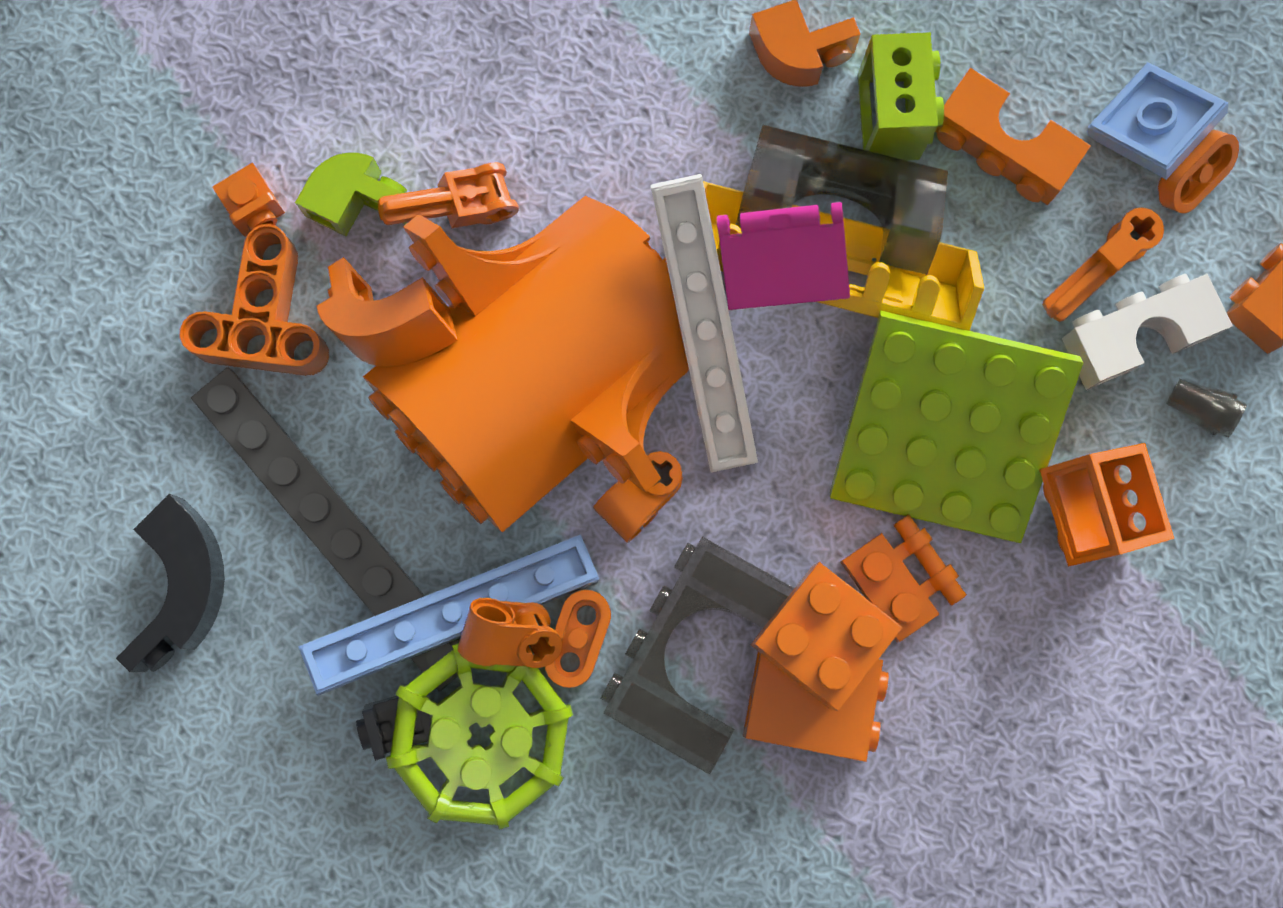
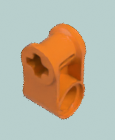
M652 452L647 456L653 466L661 470L667 465L672 468L668 473L671 480L668 486L659 482L645 492L629 480L624 484L617 481L593 506V509L626 543H629L642 531L640 529L642 526L645 528L655 518L658 511L681 487L683 480L681 466L677 459L667 452Z
M478 598L470 604L458 644V652L464 659L476 665H510L543 668L552 664L559 657L562 651V641L559 634L553 628H550V616L547 609L541 604Z

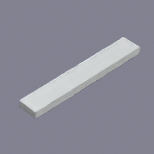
M698 174L650 185L710 472L758 463L702 175Z

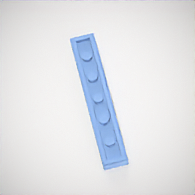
M580 534L298 647L316 695L319 696L461 638L470 604L475 599L492 598L499 601L534 602L543 605L597 583L599 576Z

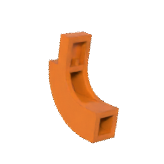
M344 257L328 266L331 288L328 289L330 298L316 306L318 314L324 324L361 361L382 367L406 365L429 357L458 341L450 308L423 277L391 296L374 301L371 286Z

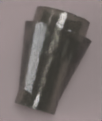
M1181 378L1175 384L1166 402L1167 405L1177 409L1211 436L1215 437L1219 434L1226 438H1229L1234 432L1247 407L1246 403L1237 399L1238 394L1190 383Z

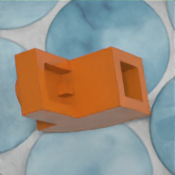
M797 0L752 14L749 30L752 43L765 70L780 82L798 87L817 85L824 63L826 67L830 68L848 61L852 54L855 53L861 35L854 17L809 32Z

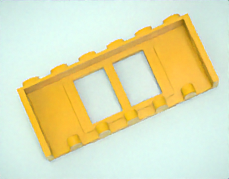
M703 181L720 270L724 272L717 216L728 215L730 235L742 233L740 213L800 206ZM819 211L820 225L833 224L831 214ZM843 217L848 271L867 275V280L864 287L849 284L850 298L817 301L818 303L875 318L879 317L881 310L970 331L984 291L977 251Z

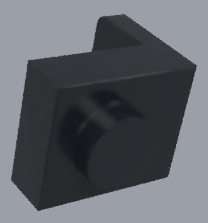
M398 696L365 704L362 710L363 719L356 720L363 750L372 749L375 761L385 758L386 754L391 752ZM417 710L412 746L428 741L431 715Z

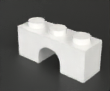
M1187 274L1180 275L1159 286L1161 293L1146 299L1144 293L1139 292L1116 303L1118 311L1102 316L1100 310H1095L1072 321L1074 329L1065 335L1062 340L1068 353L1080 356L1084 362L1079 376L1085 389H1090L1129 373L1144 364L1136 344V334L1140 327L1151 328L1159 332L1167 342L1172 354L1211 339L1233 327L1208 274L1191 281Z

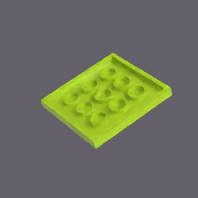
M880 310L832 481L830 499L902 516L909 514L914 519L1022 543L1043 482L1039 469L1049 465L1084 362L1077 355Z

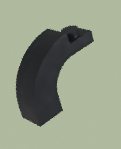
M168 494L133 529L162 560L167 573L168 588L164 605L156 618L116 657L129 672H147L149 669L154 672L160 669L174 655L175 650L171 647L174 643L180 649L195 650L212 628L222 603L225 576L218 542L200 514L185 499L172 494Z

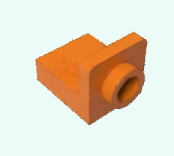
M253 162L212 186L229 213L231 222L244 237L259 225L271 224L275 226L277 218L285 213Z

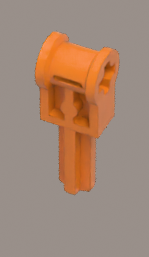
M494 162L472 169L445 172L437 184L438 188L382 196L378 200V214L380 220L388 226L410 222L418 214L426 219L447 216L452 229L475 224H493L511 218L518 213L519 206L515 200L510 198L504 180L507 174L504 164Z
M1143 207L1135 208L1126 213L1121 221L1110 229L1107 234L1106 243L1044 299L1042 305L1046 310V314L1058 322L1064 321L1127 262L1140 259L1147 250L1155 247L1161 241L1164 234L1163 221L1159 215L1151 209ZM1133 230L1140 236L1137 240L1133 239L1130 235Z

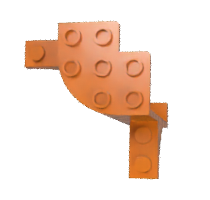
M587 196L581 198L534 237L511 248L496 251H475L459 247L446 235L439 225L419 214L404 225L403 228L414 242L409 246L411 254L425 270L429 271L432 269L439 279L435 288L442 299L449 305L458 341L429 357L410 364L392 367L375 366L363 378L374 391L368 397L370 402L386 420L391 419L398 429L394 432L405 447L413 454L416 452L433 472L438 471L443 478L440 484L448 495L458 505L462 503L479 524L489 520L503 533L587 459L596 465L603 461L608 471L622 484L629 480L645 492L653 487L661 477L644 451L645 429L658 402L689 371L666 258L662 259L650 247L648 243L650 236L618 210Z

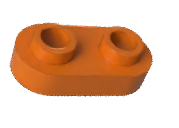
M1212 130L1167 180L1162 177L1160 178L1158 192L1161 205L1179 213H1188L1196 208L1233 169L1239 154L1238 139L1232 134Z
M577 591L570 595L563 604L555 627V631L559 634L562 641V651L552 664L545 666L549 678L559 686L571 688L582 685L591 677L611 621V609L608 602L601 594L595 591ZM584 606H590L596 611V619L590 625L581 624L577 618L578 611ZM572 652L579 657L580 665L574 672H567L561 666V659L566 653Z

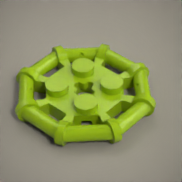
M458 644L452 645L453 650L406 686L400 685L395 694L399 698L391 752L386 757L388 768L394 769L428 812L427 819L438 823L439 820L498 825L500 830L509 827L508 822L551 787L554 785L559 787L564 777L561 775L568 719L573 716L571 705L564 704L538 668L510 665H476L464 659L458 652ZM471 668L507 673L502 686L483 685L472 681ZM457 673L461 686L436 704L426 696ZM521 681H523L543 709L530 714L525 711L512 693ZM417 710L431 715L430 732L427 744L412 746ZM476 722L482 728L490 724L494 729L489 735L491 743L485 748L479 744L474 747L467 744V741L472 736L469 727ZM547 725L543 761L529 756V751L532 747L533 727ZM429 757L434 760L447 777L439 791L436 790L416 763ZM522 767H525L534 774L532 778L507 798H503L499 786ZM458 786L468 787L472 790L488 789V797L491 804L453 800Z

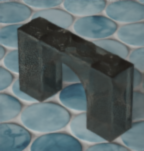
M762 125L736 225L741 228L740 213L791 208L796 201L807 196L832 195L846 198L867 208L880 221L883 228V239L879 262L927 275L942 236L948 171Z
M702 536L697 547L689 542L686 544L674 566L676 570L682 572L673 589L666 586L662 587L649 610L657 615L655 622L648 633L639 628L625 653L626 656L633 659L624 677L616 672L613 674L600 699L609 703L603 712L605 715L704 772L711 774L735 729L690 704L674 690L667 677L664 662L665 648L670 634L682 620L694 613L705 610H719L733 614L762 630L794 590V587Z

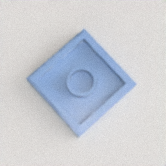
M1147 62L1087 127V133L1094 141L1167 180L1228 113V102Z

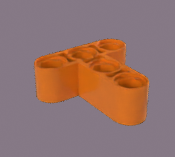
M263 224L253 228L247 234L243 247L232 315L206 311L195 312L182 322L180 327L182 345L202 361L211 364L303 376L315 375L321 372L327 365L329 348L326 342L311 327L300 323L288 322L298 265V251L280 228L271 224ZM281 244V251L276 258L263 260L264 252L269 246ZM266 289H273L272 300L265 306L255 307V300L258 294ZM211 329H217V337L214 343L206 348H201L200 340L203 334ZM257 335H265L263 348L255 354H248L247 346L249 341ZM304 341H312V353L303 360H295L294 351L296 347Z

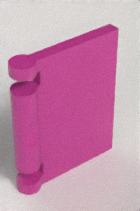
M842 202L831 203V219L833 224L820 225L818 205L740 213L742 233L730 235L728 215L717 216L728 310L850 298Z

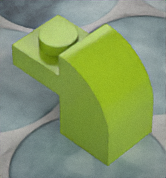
M342 153L330 157L315 168L306 181L295 204L305 217L347 237L364 205L378 211V200L382 196L406 193L407 189L395 180L382 176L380 181H378L382 172L374 157L362 153Z

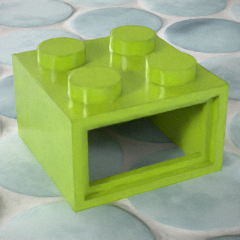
M931 32L874 34L871 36L857 74L864 162L920 160L927 145L932 144L937 127L942 126L944 121V101L941 96L936 97L935 81L940 76L941 62L939 51H932ZM896 82H903L904 88L897 86ZM870 83H874L876 110V125L874 129L872 123ZM900 98H905L906 113L899 111L896 107V101Z

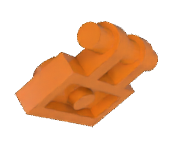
M909 514L893 525L904 540L901 544L892 548L881 533L840 561L864 597L903 627L895 637L897 643L939 615V612L929 600L931 595L940 590L950 606L959 602L967 595L956 581L959 575L951 564L946 566L929 543L933 539L925 527L920 530ZM912 554L915 555L930 576L921 584L917 583L902 562Z

